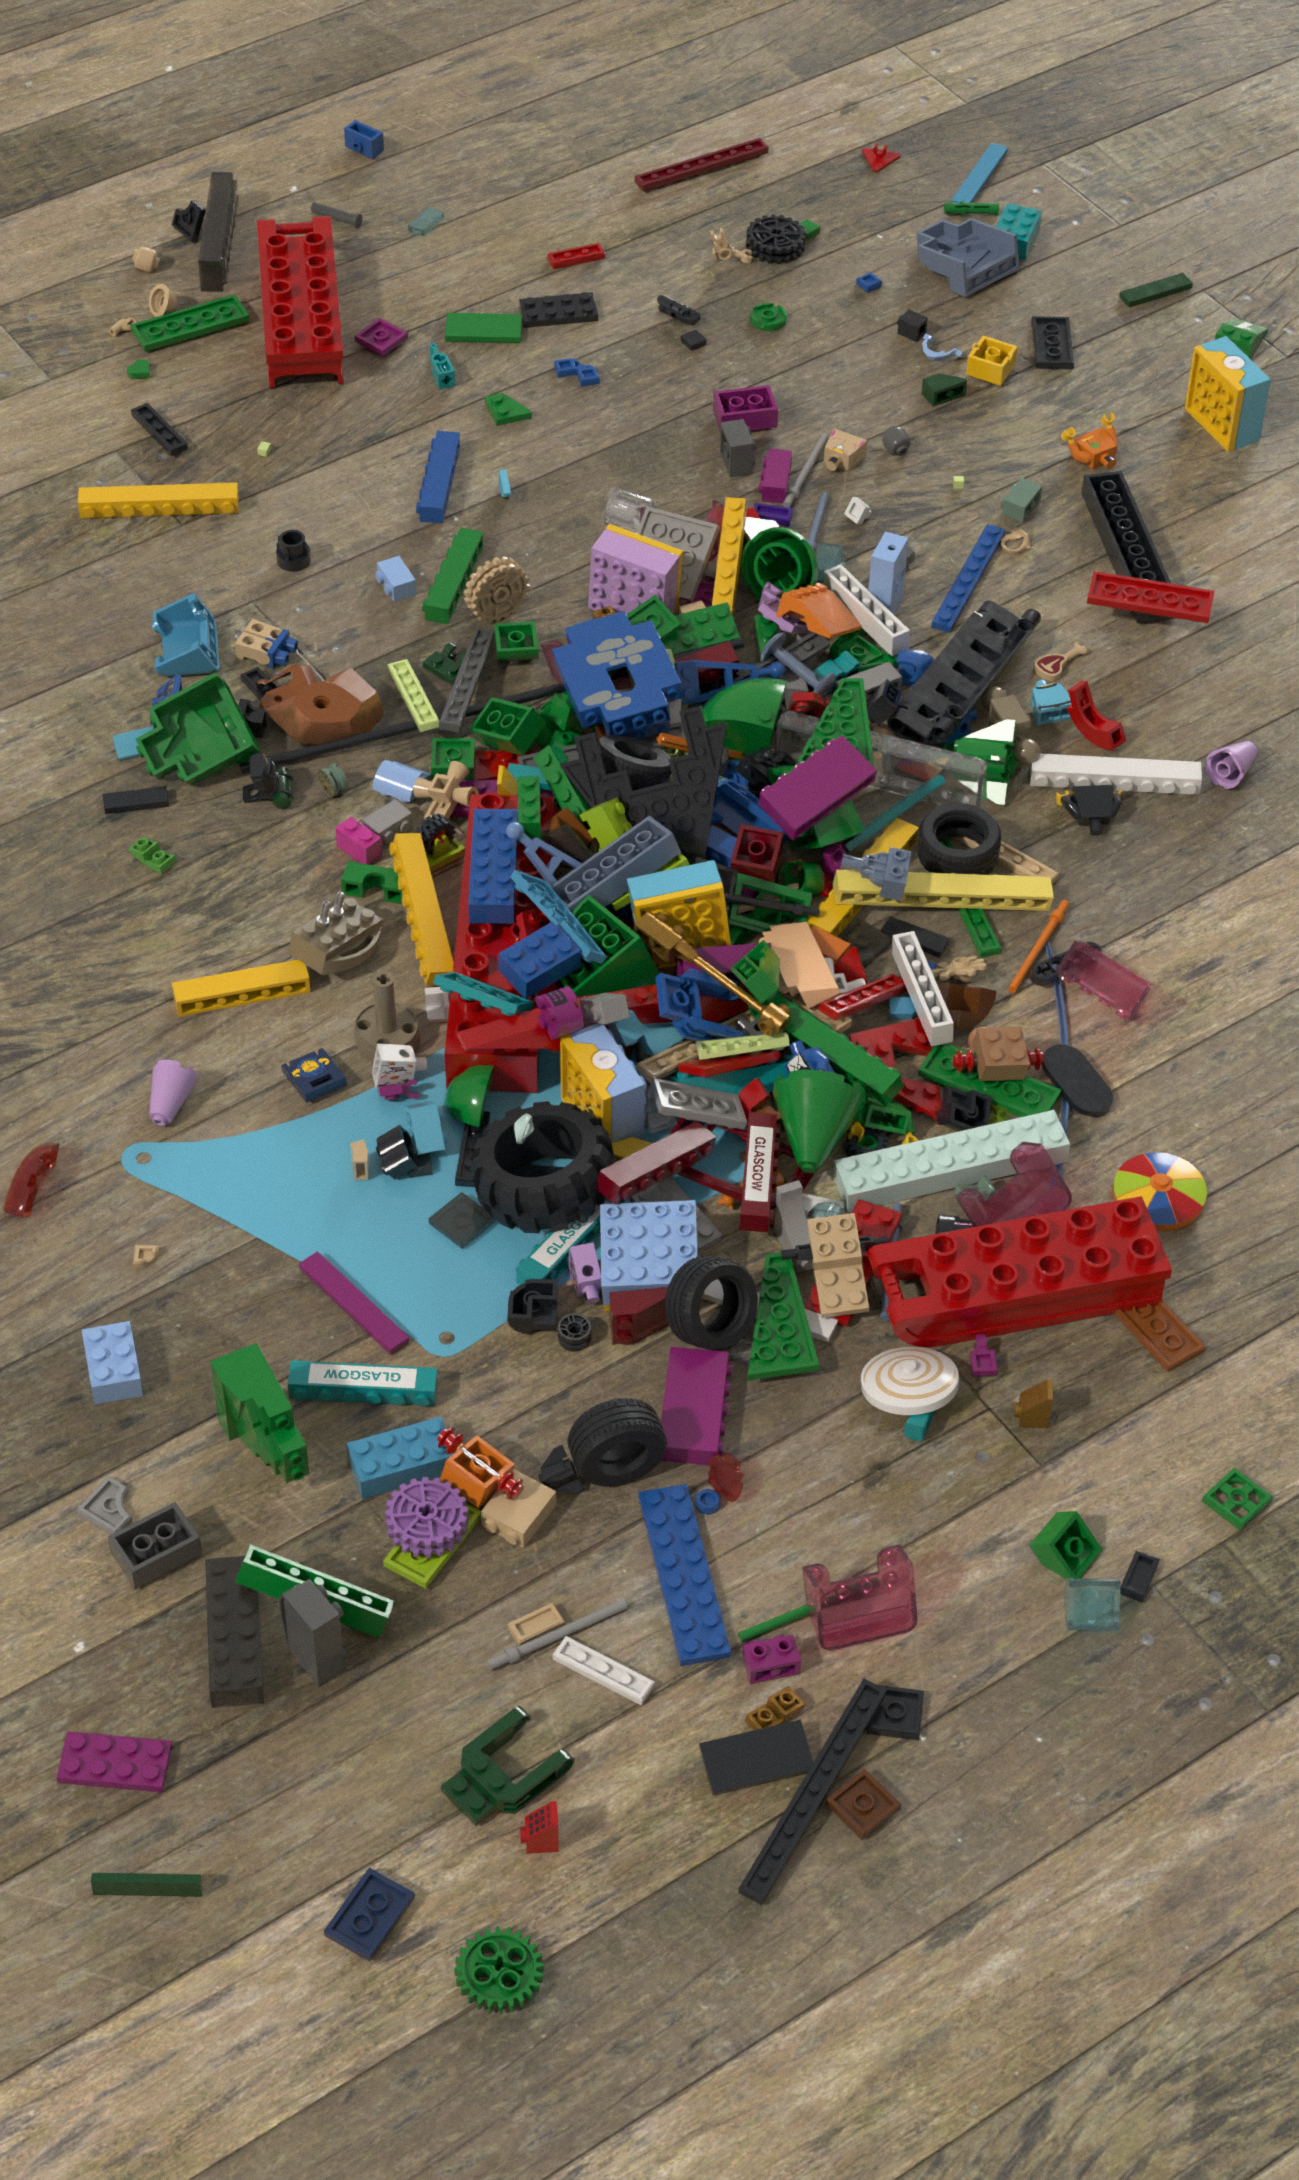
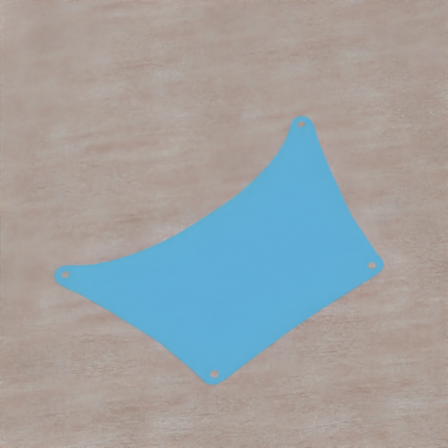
M634 1047L629 1060L634 1063L636 1069L637 1061ZM445 1048L426 1058V1071H415L414 1079H417V1084L411 1085L409 1092L419 1093V1098H410L403 1093L398 1094L397 1099L384 1100V1096L380 1097L376 1087H373L326 1109L249 1133L197 1142L135 1143L124 1150L121 1159L123 1168L134 1177L197 1205L301 1262L318 1251L402 1331L417 1341L427 1352L441 1357L453 1356L465 1350L507 1322L509 1295L511 1290L513 1291L519 1286L516 1282V1266L522 1259L525 1260L533 1247L537 1244L539 1245L545 1239L547 1233L552 1230L542 1229L540 1234L524 1233L518 1226L513 1230L503 1226L484 1210L478 1201L475 1187L455 1186V1176L465 1123L454 1118L447 1111L444 1104L447 1092ZM541 1049L537 1093L488 1092L485 1098L484 1111L490 1112L489 1124L495 1119L498 1121L504 1119L506 1112L519 1106L521 1109L533 1107V1103L549 1101L551 1105H559L563 1102L561 1099L560 1052H550L549 1049ZM646 1088V1104L644 1107L646 1134H644V1141L655 1143L667 1137L681 1117L660 1114L652 1089ZM427 1101L437 1103L438 1107L442 1108L444 1120L440 1121L441 1129L446 1130L448 1143L444 1144L445 1149L416 1154L418 1167L395 1180L390 1175L386 1176L380 1167L382 1163L381 1157L376 1151L377 1138L396 1126L401 1125L409 1132L412 1139L411 1130L407 1126L404 1106ZM698 1121L704 1127L707 1126V1123ZM716 1126L712 1131L717 1136L713 1154L690 1167L734 1185L744 1178L745 1162L740 1161L739 1154L746 1151V1142L743 1141L741 1136ZM360 1140L365 1141L369 1156V1180H354L350 1143ZM140 1153H148L151 1156V1161L147 1164H139L136 1161V1157ZM546 1157L532 1161L528 1165L566 1167L574 1159ZM677 1174L671 1175L672 1179L691 1200L696 1201V1205L720 1193ZM629 1199L625 1200V1203H632ZM601 1233L591 1242L594 1243L598 1262L601 1261ZM568 1268L557 1277L558 1287L571 1279ZM444 1332H450L454 1335L455 1339L451 1344L447 1345L439 1341V1336Z

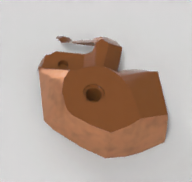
M290 664L282 673L270 680L262 679L257 682V686L261 683L267 684L291 675L292 672L293 679L288 684L265 693L264 697L260 700L259 708L266 709V713L296 742L320 744L368 732L374 728L384 715L378 693L352 668L336 673L323 682H317L310 665Z

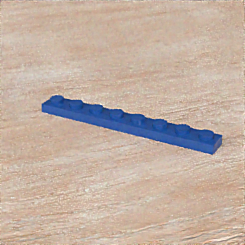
M989 524L985 526L932 620L931 628L951 633L998 549L1001 539L1005 536L1006 529Z

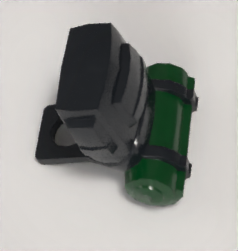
M264 753L250 756V778L253 783L243 787L244 803L259 799H272L273 804L277 808H289L293 799L292 771L285 767L276 768L274 762L267 758ZM257 788L258 792L255 795H248L252 789Z

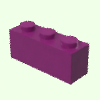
M769 449L768 456H764L763 468L765 469L761 471V481L759 482V493H762V502L783 503L785 501L792 464V451Z

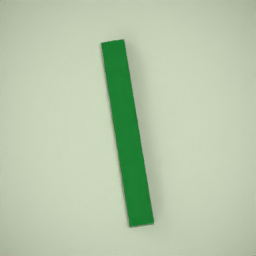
M948 837L939 841L942 845L953 849ZM957 908L980 958L1001 954L1002 948L983 909Z

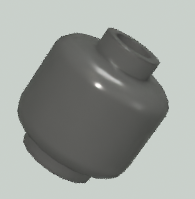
M893 426L888 428L882 439L884 446L891 455L902 456L908 452L911 445L909 436L901 427Z

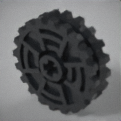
M771 214L770 217L764 215L762 219L756 218L755 222H751L750 226L747 227L746 248L752 250V257H758L759 261H767L770 264L772 262H776V264H781V262L789 263V260L795 261L797 256L801 257L802 252L805 250L806 230H804L803 225H799V221H793L791 217L785 218L784 215L776 216L775 214Z

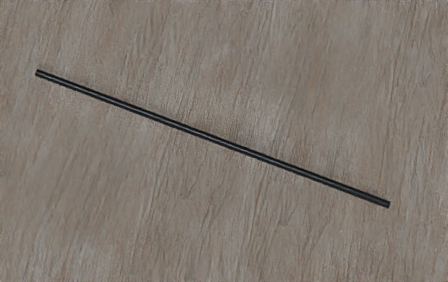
M742 637L729 640L734 650L744 648ZM721 643L673 654L675 660ZM627 667L610 677L611 681L629 677ZM558 683L499 699L522 704L553 696L554 693L561 694L566 692L563 683ZM489 701L469 706L465 718L480 714ZM442 713L436 714L439 721L441 719ZM411 720L272 755L267 758H270L276 766L419 729L415 721ZM250 761L240 764L242 774L250 772Z

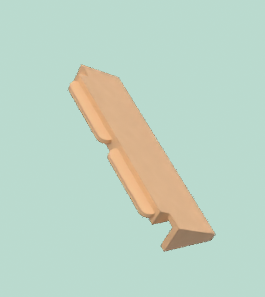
M807 922L769 926L771 931L762 932L764 937L760 938L758 943L763 939L766 943H771V949L780 958L779 989L782 994L790 992L791 996L800 992L809 1009L841 993Z

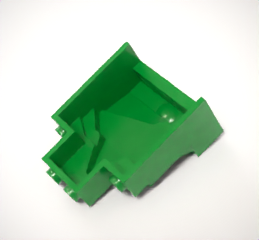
M216 672L148 708L151 713L149 716L150 721L156 728L136 738L138 743L136 749L142 758L145 757L148 763L145 767L151 776L154 775L160 780L178 770L177 774L180 780L190 786L213 776L237 763L240 765L241 763L250 761V756L262 753L227 682Z
M254 1343L211 1360L217 1416L229 1441L239 1437L256 1457H261L265 1466L271 1465L275 1475L282 1474L286 1484L309 1475L307 1445L294 1423L293 1408L258 1344Z

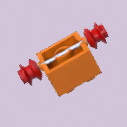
M451 1427L442 1430L437 1438V1441H439L438 1448L445 1446L447 1447L446 1454H453L445 1462L440 1477L442 1482L446 1483L448 1481L452 1483V1489L458 1488L461 1496L465 1497L467 1501L477 1508H480L492 1498L496 1492L502 1493L505 1491L507 1493V1500L511 1498L516 1499L524 1489V1486H522L523 1479L514 1480V1473L512 1472L515 1463L477 1435L463 1445V1434L454 1435L455 1428Z

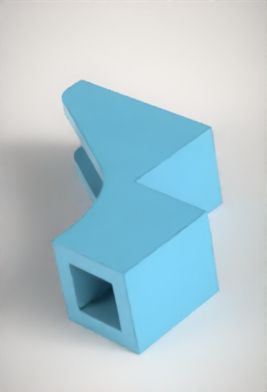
M629 1009V1018L607 1024L613 1033L615 1042L624 1046H630L639 1041L643 1052L651 1056L684 1040L683 1036L673 1026V1022L641 1024L634 1011Z

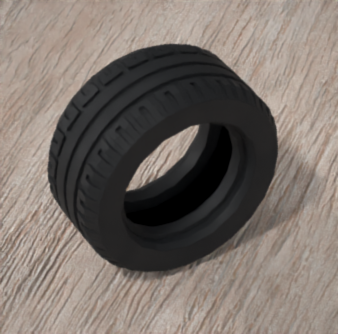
M966 803L945 804L931 811L922 820L918 837V858L922 866L929 873L988 875L998 863L1001 829L997 821L984 809ZM958 836L974 840L980 846L969 850H955L942 845L939 841L943 838Z
M712 1255L697 1256L684 1263L673 1275L665 1296L666 1318L675 1336L687 1344L711 1351H722L731 1348L743 1339L750 1330L757 1313V1289L748 1270L737 1262ZM718 1279L724 1294L722 1307L717 1318L711 1324L704 1326L699 1314L700 1301L708 1285Z

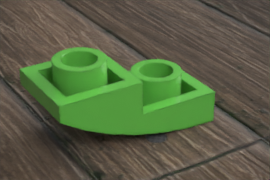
M146 837L137 840L136 843L128 848L135 858L160 874H163L177 863L175 855L160 850L158 842Z

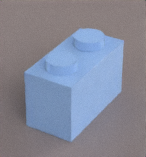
M400 556L377 562L376 579L378 583H382L386 595H390L394 602L416 595V580Z

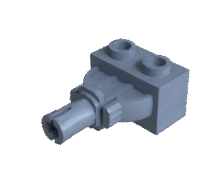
M890 847L888 853L866 854L863 858L843 854L841 868L859 871L862 878L869 879L874 885L881 887L880 897L901 901L906 886L911 851Z

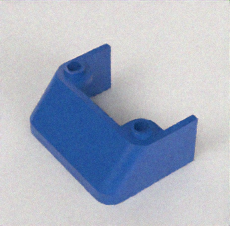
M726 779L718 783L712 824L721 822L737 835L741 824L783 832L782 846L789 839V836L758 805L759 798L733 780Z

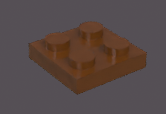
M865 1768L826 1798L825 1803L861 1840L901 1809V1803Z

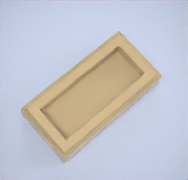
M552 1602L508 1623V1630L518 1646L565 1626V1621Z

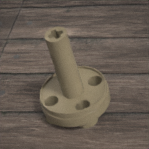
M379 972L373 977L375 1003L364 1008L358 1014L354 1025V1040L357 1048L363 1054L373 1059L375 1058L377 1044L410 1045L414 1050L420 1043L419 1023L416 1015L407 1006L395 1002L393 975L388 972Z

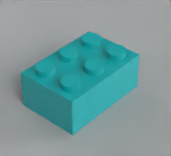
M1007 203L996 227L1017 235L1019 259L1026 260L1040 230L1042 211Z

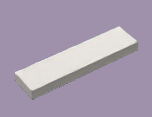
M565 1636L553 1653L554 1661L641 1706L655 1687V1681Z

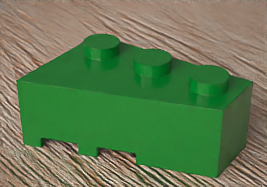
M567 692L562 694L554 693L549 718L564 732H569L570 728L584 731L585 727L582 728ZM596 724L587 726L592 728L591 730L596 731Z
M764 939L730 968L744 987L761 1004L764 1001L771 1000L779 989L780 958Z

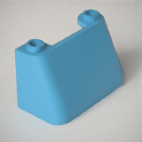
M196 593L153 612L152 627L156 633L159 632L162 636L163 657H157L154 663V668L159 675L169 677L177 674L181 676L209 674L219 670L216 621Z

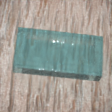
M428 207L408 225V231L425 236L444 218V213Z

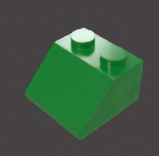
M1077 1511L1056 1512L1029 1544L1042 1565L1071 1583L1077 1582L1103 1550Z

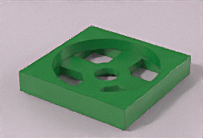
M1233 1468L1202 1498L1203 1503L1240 1531L1273 1500L1272 1495L1236 1468ZM1235 1483L1242 1484L1243 1486L1241 1488H1233L1229 1484ZM1218 1490L1228 1496V1500L1223 1505L1216 1501ZM1252 1491H1254L1258 1498L1259 1504L1257 1505L1248 1499V1495ZM1240 1495L1243 1499L1242 1501H1235L1233 1496ZM1235 1507H1242L1249 1513L1245 1517H1237L1231 1511Z

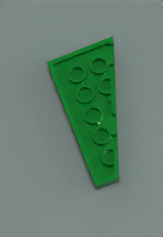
M781 1252L766 1254L747 1381L819 1371V1362L792 1260H782Z

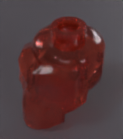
M726 1452L721 1456L717 1453L707 1464L710 1466L708 1470L709 1485L719 1495L723 1494L728 1501L734 1502L741 1494L743 1483L740 1481L745 1474L740 1471L741 1463L731 1453Z

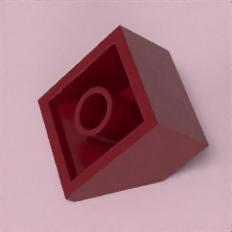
M741 824L730 861L732 875L737 876L740 873L775 883L780 864L784 833Z

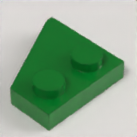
M504 393L485 396V404L496 426L532 419V412Z

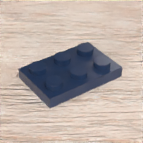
M368 1868L325 1928L324 1936L364 1959L371 1961L415 1899V1892Z

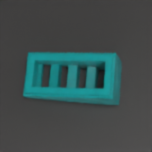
M935 1411L911 1415L905 1423L904 1436L922 1442Z

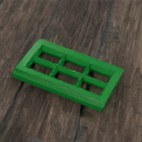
M740 873L737 874L732 894L741 895L742 888L745 887L759 891V899H763L764 893L781 897L780 902L785 903V899L802 903L807 907L811 905L812 893ZM730 903L728 913V925L763 934L762 932L771 931L769 927L771 925H780L782 914L799 919L798 923L807 922L808 920L807 915L800 917L794 916L789 912L756 907L753 919L738 915L739 904ZM765 909L778 913L776 924L758 920L760 910Z

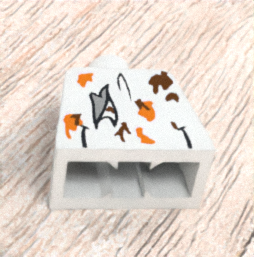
M377 1044L372 1069L376 1090H378L377 1086L406 1083L414 1079L415 1071L427 1070L426 1057L415 1058L413 1047L410 1045Z

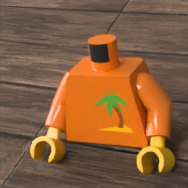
M1112 412L1108 416L1109 420L1106 419L1105 414L1101 418L1102 425L1106 426L1107 429L1102 427L1075 438L1073 437L1076 431L1073 427L1062 432L1061 438L1069 443L1068 447L1075 461L1084 463L1091 469L1103 465L1107 469L1115 466L1118 442L1115 427L1112 428L1111 424L1115 419V415Z

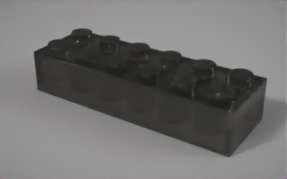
M245 1556L205 1559L209 1692L212 1708L264 1704L260 1592L235 1582Z

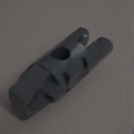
M664 295L658 296V309L662 313L693 326L701 319L700 314L689 306Z

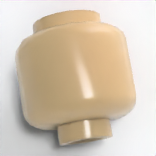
M145 246L135 249L132 258L135 269L146 273H151L154 268L158 269L160 258H157L156 250Z

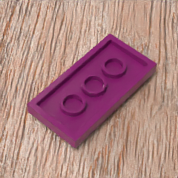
M67 1731L57 1774V1782L163 1793L172 1742L168 1740Z

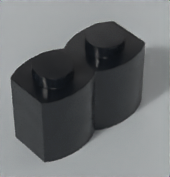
M401 1125L396 1126L377 1138L376 1151L381 1157L382 1163L380 1167L386 1176L390 1175L395 1180L418 1167L410 1134Z

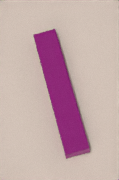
M318 1251L299 1263V1269L390 1355L409 1343V1337Z

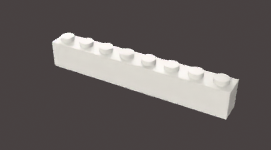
M1040 754V758L1030 765V786L1073 788V786L1113 785L1115 791L1199 795L1202 782L1201 762Z

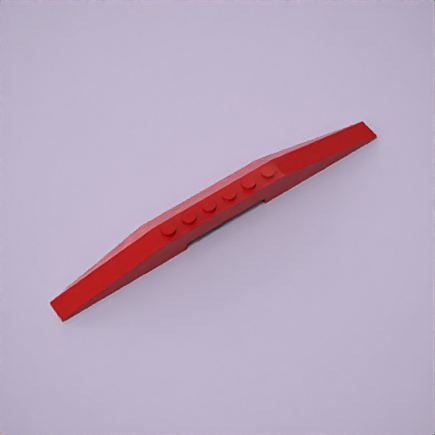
M741 983V988L753 996ZM656 985L609 992L610 994L625 995L628 1009L634 1011L641 1024L673 1022V1020L660 1017ZM699 994L702 1020L720 1023L724 1018L729 1017L731 1019L737 1016L738 1013L749 1010L748 1004L740 998L733 1001H725ZM595 995L578 997L577 1000L574 1001V1003L577 1008L581 1007V999ZM539 1008L457 1033L465 1052H494L495 1049H505V1052H516V1049H528L529 1052H537L538 1049H549L550 1052H560V1038L551 1040L547 1029H542L539 1024L538 1016L541 1015ZM584 1022L582 1029L597 1023Z

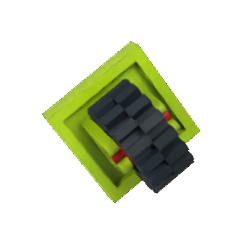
M439 813L437 815L432 814V818L430 816L426 817V821L422 820V825L416 828L418 832H415L421 833L430 872L465 855V847L453 836L456 833L454 825Z

